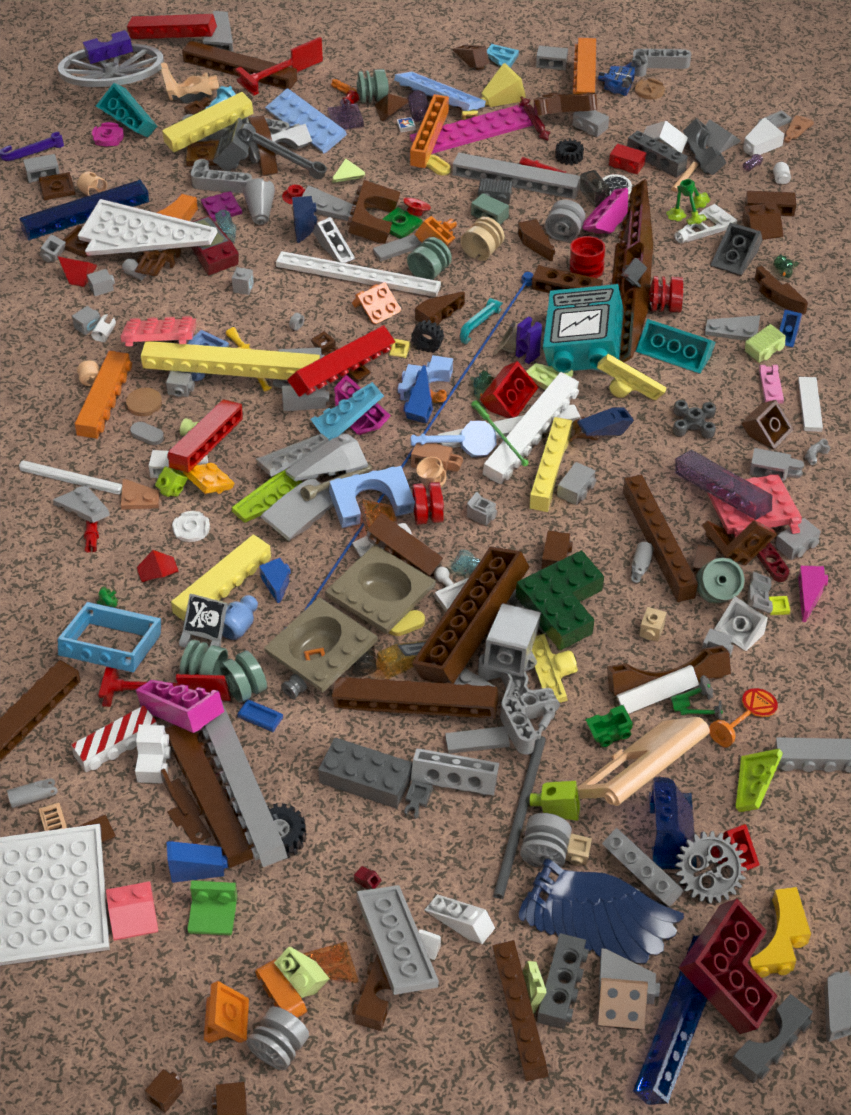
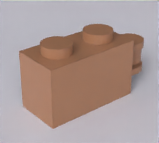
M417 443L411 453V467L417 468L419 462L424 458L437 457L441 460L446 473L448 470L457 472L461 468L463 458L460 455L452 454V447L435 443H425L424 445Z

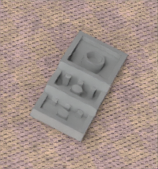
M311 478L284 495L265 511L261 518L289 541L309 529L313 522L324 516L326 511L334 507L328 489L317 493L316 497L310 501H305L301 497L300 489L302 487L321 484L315 478Z

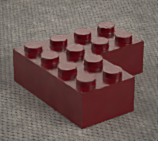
M736 898L719 905L680 964L679 969L739 1034H743L759 1028L778 996L747 963L767 930Z

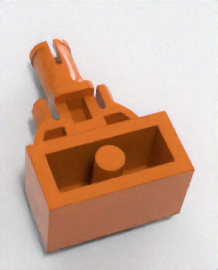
M430 216L421 224L414 235L421 243L429 237H435L449 247L456 238L452 235L453 231L451 230L456 228L457 223L456 221L453 222V219L442 223V221H437Z

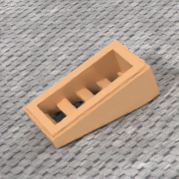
M60 803L39 808L45 831L62 827L60 829L67 828ZM57 809V812H53L47 815L44 814L45 812ZM59 815V817L53 818L46 821V819ZM60 821V823L48 826L49 824Z

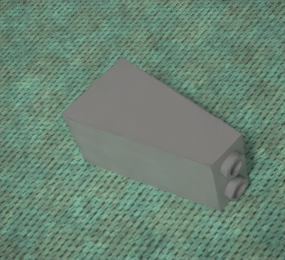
M502 604L486 640L484 668L523 677L539 629L541 612Z

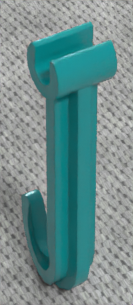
M489 298L486 307L462 326L460 331L461 343L468 344L471 340L468 336L473 329L478 327L493 313L499 314L502 310L500 306L503 305V302Z

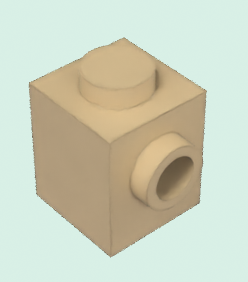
M647 607L641 623L639 637L658 642L665 625L667 612Z

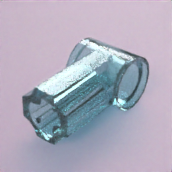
M226 209L220 210L215 214L217 224L234 243L237 227L233 224L230 212L226 211Z
M461 549L454 559L451 568L454 572H461L462 575L466 573L472 574L481 559L474 557L470 551Z

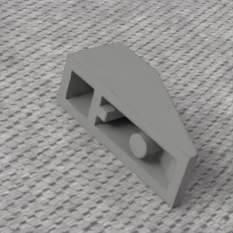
M331 217L316 224L313 230L314 235L320 245L337 262L348 263L355 259Z

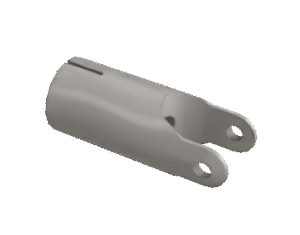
M648 542L638 543L634 554L631 580L635 583L640 582L641 576L644 575L650 565L654 548Z
M52 778L40 780L7 790L11 807H19L56 795L58 790L54 787L55 780Z

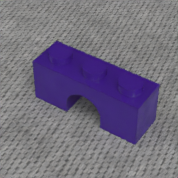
M126 30L111 34L112 40L109 42H99L97 38L83 42L85 55L90 64L133 52L131 39Z

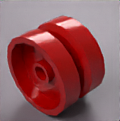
M430 482L427 488V495L423 483L413 484L412 495L415 501L414 516L416 525L427 524L428 512L433 523H443L444 501L440 482Z

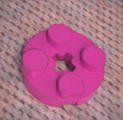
M112 122L102 123L101 127L97 128L96 126L92 130L93 140L98 146H117L124 138L123 128Z

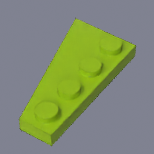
M285 469L232 507V512L244 523L260 517L279 499L301 484L302 481H294L286 475L285 471L287 469Z

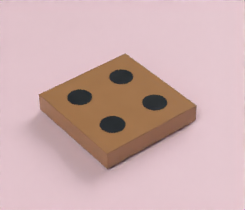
M601 978L598 1025L644 1029L648 982Z

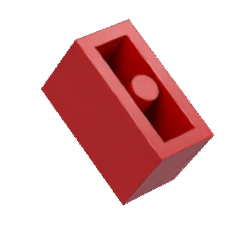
M617 143L610 153L609 166L638 175L645 165L646 152Z

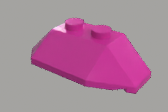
M621 188L612 191L611 195L605 198L589 215L582 228L585 231L597 234H610L615 231L616 226L623 221L628 211V189Z
M347 375L334 387L335 407L339 405L338 402L343 399L348 400L353 396V393L361 389ZM376 403L350 427L358 435L380 429L391 415Z

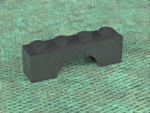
M696 118L683 130L684 135L688 137L686 142L690 144L689 148L696 155L695 159L701 164L700 168L703 172L714 175L727 163L721 152L712 146L706 148L707 140L711 134L705 124Z
M790 994L776 1009L774 1016L779 1029V1035L774 1040L766 1043L748 1040L733 1056L731 1066L753 1084L758 1078L763 1080L770 1071L768 1067L773 1062L777 1064L784 1056L783 1050L787 1046L789 1048L794 1046L799 1038L797 1035L800 1031L805 1033L812 1024L810 1019L813 1011Z

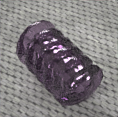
M417 90L412 92L407 99L412 119L415 122H422L429 105L426 94L423 91Z

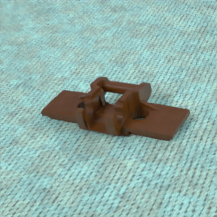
M169 248L144 251L142 256H139L137 259L139 264L135 272L158 276L166 261L170 264V268L175 266L173 256L176 253V257L179 258L181 249Z

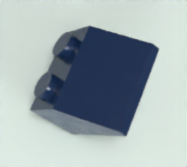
M312 196L292 197L297 243L302 242L313 233L314 225L317 224V216L314 215V212H317L316 202L312 201Z

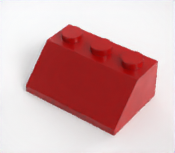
M516 361L502 368L479 400L488 411L508 419L514 418L520 414L539 387L521 364Z

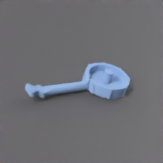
M470 421L459 435L425 436V434H421L420 436L411 435L410 437L411 446H415L417 443L424 445L425 443L459 442L461 448L471 457H486L497 445L496 431L485 421Z

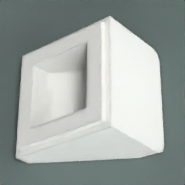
M421 929L419 934L430 959L435 960L441 947V937Z

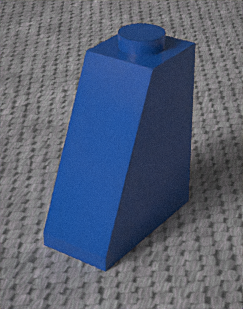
M173 841L166 842L172 883L224 876V869L228 868L226 855L222 856L221 847Z

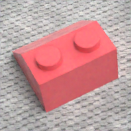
M150 881L106 890L114 941L158 932Z

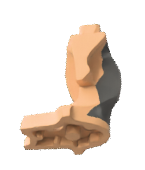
M161 63V70L170 101L180 100L183 103L199 101L206 95H212V91L219 88L217 75L208 77V73H204L202 77L190 76L182 84H178L172 77L167 63Z

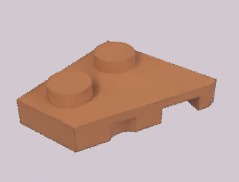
M123 479L121 510L159 508V490Z

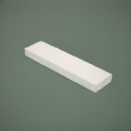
M799 377L798 386L804 431L822 432L823 425L817 378Z
M689 665L616 696L619 704H624L629 714L698 686L699 683L693 666Z

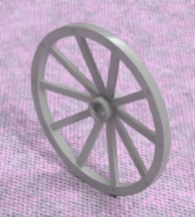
M131 43L133 51L138 52L120 66L121 55L115 57L114 62L106 63L104 60L99 61L103 67L101 68L78 61L86 57L85 50L83 49L65 57L58 65V73L65 82L78 86L109 87L113 83L124 85L156 74L161 70V63L164 62L162 52L154 47ZM144 54L153 56V58L130 65ZM155 62V63H154L152 66H150V67L137 68V67H140V66H143V65H146V64ZM70 64H75L91 70H76L66 68ZM71 74H88V75L76 77V76H73V75H71Z

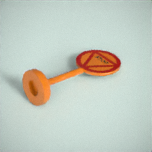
M759 688L745 691L742 696V704L747 711L730 724L724 720L712 722L709 726L711 738L722 747H730L736 738L733 728L750 714L759 717L773 715L778 709V702L770 692Z

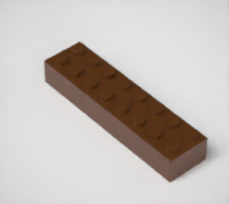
M489 547L412 662L421 679L439 683H455L494 623L501 605L507 603L516 589L517 582L522 580L530 568L522 551Z

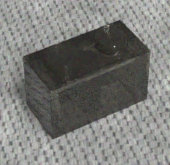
M596 170L581 173L579 189L590 203L597 207L609 196L610 187Z

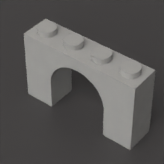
M321 348L279 349V352L320 355V358L325 356L321 354ZM328 382L324 388L320 390L316 388V391L311 395L307 396L305 394L301 397H298L292 386H282L283 411L326 408V402H329V391H326L328 390Z

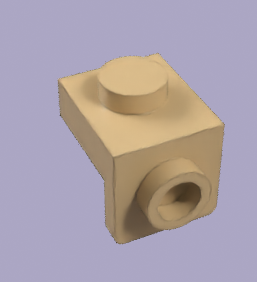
M571 834L565 860L576 866L586 865L592 838Z

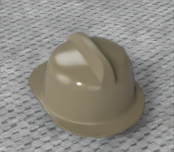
M516 322L509 326L493 356L500 350L510 353L516 352Z

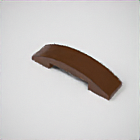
M264 115L248 117L249 124L254 126L256 133L272 141ZM256 143L262 176L277 174L275 153Z
M325 331L311 339L315 348H321L322 355L326 356L339 349L335 346L336 341ZM360 364L357 370L353 372L349 370L347 376L354 382H359L368 376L371 371Z

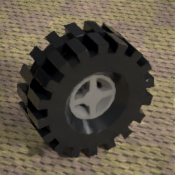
M277 803L273 804L271 809L267 806L283 841L287 857L290 858V853H293L295 856L298 853V848L301 850L304 847L303 842H306L307 834L304 816L302 817L299 810L295 812V807L290 806V808H287V804L282 803V807H278Z

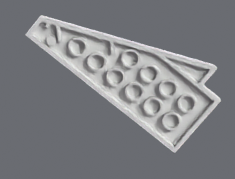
M100 199L78 234L79 240L90 242L85 252L86 255L92 256L211 245L217 234V229Z

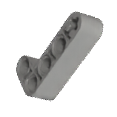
M636 49L633 52V57L639 55L642 59L641 66L635 67V76L637 77L645 76L647 68L686 69L690 67L691 52L686 49Z
M205 159L196 160L191 171L192 187L198 190L243 193V186L245 187L246 182L252 180V176L249 173L209 170L208 161Z

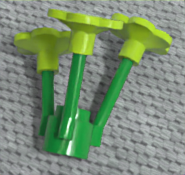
M691 179L682 180L680 185L677 186L676 206L667 211L666 215H668V219L682 221V219L686 218L685 211L679 207L682 193L686 197L689 196L692 207V216L686 222L689 225L699 224L707 218L704 214L699 215L696 209L706 207V204L710 202V198L705 192L698 193L695 182Z

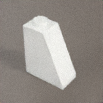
M763 118L745 137L743 150L752 158L783 145L784 133L769 120Z

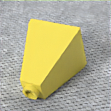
M506 63L502 64L482 92L481 99L486 101L485 106L494 107L517 103L521 101V96L526 98L522 79Z

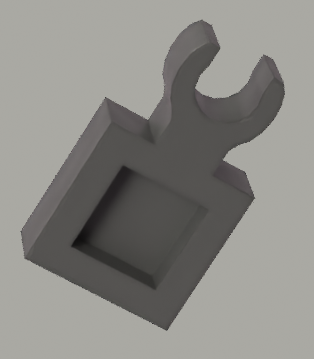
M412 780L405 798L406 802L410 803L404 810L406 816L409 811L414 810V819L419 817L420 806L427 807L433 791L432 785Z

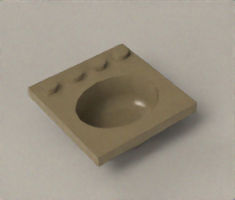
M374 544L325 591V596L387 634L435 587L436 581Z
M319 597L267 644L264 650L269 656L323 693L369 650L378 639L377 635ZM324 648V656L321 657V653L309 655L310 660L306 661L304 651Z

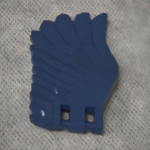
M549 859L544 860L542 864L543 869L541 872H538L532 884L534 887L531 892H528L519 910L520 921L526 919L530 927L535 925L540 932L546 931L549 935L556 933L558 937L562 933L585 939V949H589V952L593 949L599 957L601 956V949H607L636 964H646L649 960V955L657 956L662 954L664 951L662 939L670 940L675 937L677 929L673 924L679 923L684 919L682 912L655 902L627 882L615 876L598 872L563 870ZM551 872L558 876L556 882L549 877ZM541 891L549 895L546 902L539 897Z

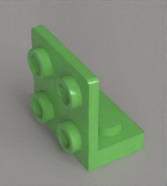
M191 881L192 905L188 933L231 936L238 898L236 883Z

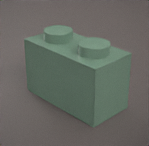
M482 193L471 203V215L477 218L490 217L497 223L502 224L509 217V205Z

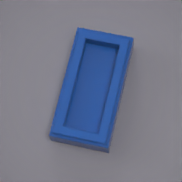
M249 699L237 714L238 718L271 732L275 731L283 719L282 713Z

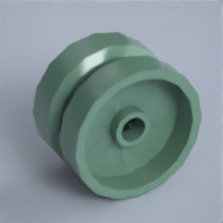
M714 559L698 571L696 575L698 582L697 592L709 603L719 604L733 599L734 596L739 595L743 589L745 580L743 570L731 559Z
M245 650L237 654L235 661L227 659L220 663V673L225 676L230 693L239 703L250 699L252 693L259 694L266 690L267 682L259 663L249 651Z

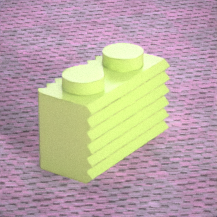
M769 324L759 333L746 340L745 352L759 363L764 359L768 360L777 350L781 351L784 348L786 336Z

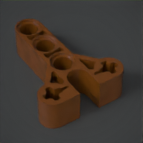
M551 92L533 99L536 116L559 112L597 110L596 93L561 94Z

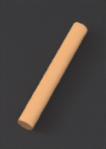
M693 162L671 188L672 191H678L677 186L680 185L682 180L688 179L697 168V162Z

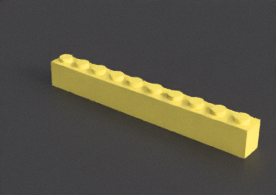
M145 341L141 353L142 366L145 369L287 380L297 370L320 359V355L153 341Z

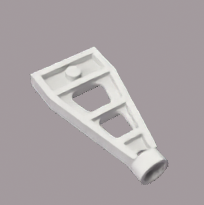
M713 204L702 210L699 215L704 214L716 226L708 227L702 222L692 225L687 224L683 229L675 232L674 237L680 244L725 231L730 222L737 224V219L716 204ZM696 226L702 231L695 232L692 228Z

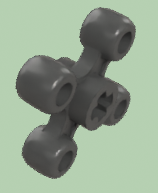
M678 400L675 402L674 414L685 418L684 420H676L674 422L673 433L676 436H684L688 429H699L701 435L707 439L715 435V424L704 420L705 418L711 419L715 416L716 406L714 403L706 402L701 409L697 407L689 409L686 401Z

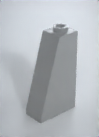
M213 11L212 14L214 15L217 28L212 37H204L203 44L234 52L228 12Z

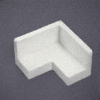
M667 121L646 126L644 134L656 140H662L669 147L681 153L688 139L687 136Z

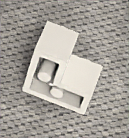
M139 725L136 739L138 758L135 773L137 782L163 783L161 769L164 768L168 774L166 759L171 757V746H168L169 734L165 733V727L161 725Z

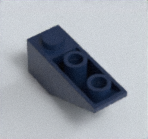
M612 407L578 420L577 423L586 436L622 435L633 423L634 419L625 407Z

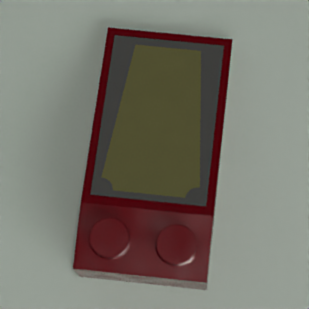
M209 215L191 221L217 229V234L211 245L191 247L208 276L238 265V251L232 241Z

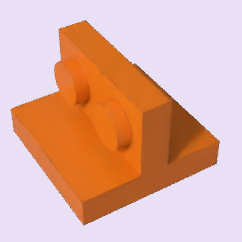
M219 981L212 983L210 997H207L204 1040L212 1043L229 1037L238 1043L246 1041L249 998Z

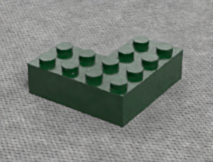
M581 550L518 581L516 584V598L525 609L541 612L539 626L561 651L593 634L595 619L580 602L603 590L604 575Z

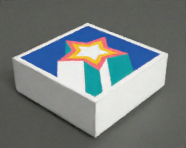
M412 117L397 119L400 132L416 130Z

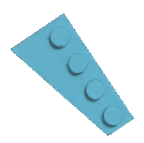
M372 382L353 393V396L348 400H341L338 402V406L332 409L328 408L323 411L324 414L319 417L314 416L310 420L321 434L331 440L342 434L383 398L384 395Z

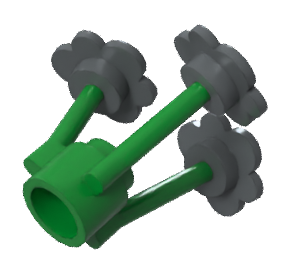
M704 675L700 678L698 688L684 694L671 696L675 712L680 711L681 715L715 714V718L722 720L721 700H719V706H715V710L687 708L691 706L689 697L701 693L702 696L706 695L708 700L713 698V688L709 679Z

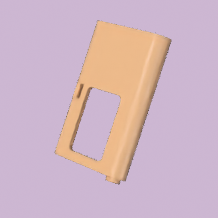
M700 717L660 722L626 750L620 749L611 756L613 760L577 787L579 798L596 799L604 797L610 805H620L710 733L707 723ZM637 759L609 782L596 784L624 761Z

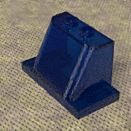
M654 777L652 790L649 792L650 814H655L656 835L654 847H652V861L661 869L680 870V868L674 866V864L681 862L676 855H683L679 848L681 846L688 847L685 843L687 839L694 842L692 838L695 835L692 793H681L677 785L670 778ZM693 856L691 864L695 868H697L696 856Z

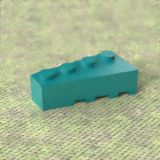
M116 83L111 85L96 105L97 108L145 137H149L157 128L156 123L127 89Z

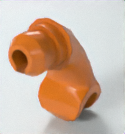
M430 389L432 402L440 403L446 400L447 392L440 389L436 393Z

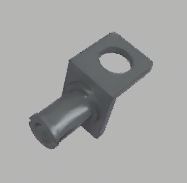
M634 258L629 265L624 266L625 268L622 269L623 273L621 276L632 286L640 288L641 285L637 281L647 270V267L637 258Z

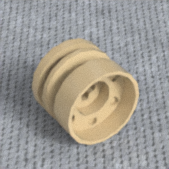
M480 217L461 236V246L468 256L476 258L480 254L481 256L477 260L485 261L503 243L504 231L494 219Z

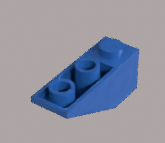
M423 365L421 371L417 372L416 384L411 387L410 399L404 405V412L408 419L427 424L433 411L428 372L426 365Z

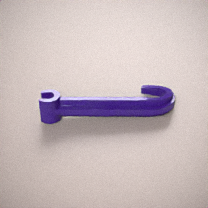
M54 132L50 138L9 153L6 152L12 150V146H6L0 150V159L11 161L51 147L61 148L64 146L62 135L59 132Z

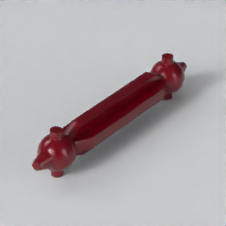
M521 96V101L518 103L519 106L524 107V111L536 131L540 133L539 139L542 138L548 141L551 132L545 130L541 119L535 115L533 106L529 104L531 100Z

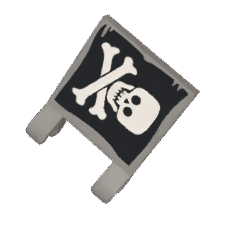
M189 594L179 646L186 648L192 640L191 635L212 640L210 646L221 647L228 603Z

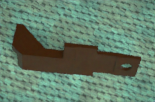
M164 768L161 769L162 781L177 804V807L167 811L176 827L182 826L193 844H198L211 837L199 818L202 812L181 780L177 778L170 781ZM198 832L203 834L201 838L196 837Z

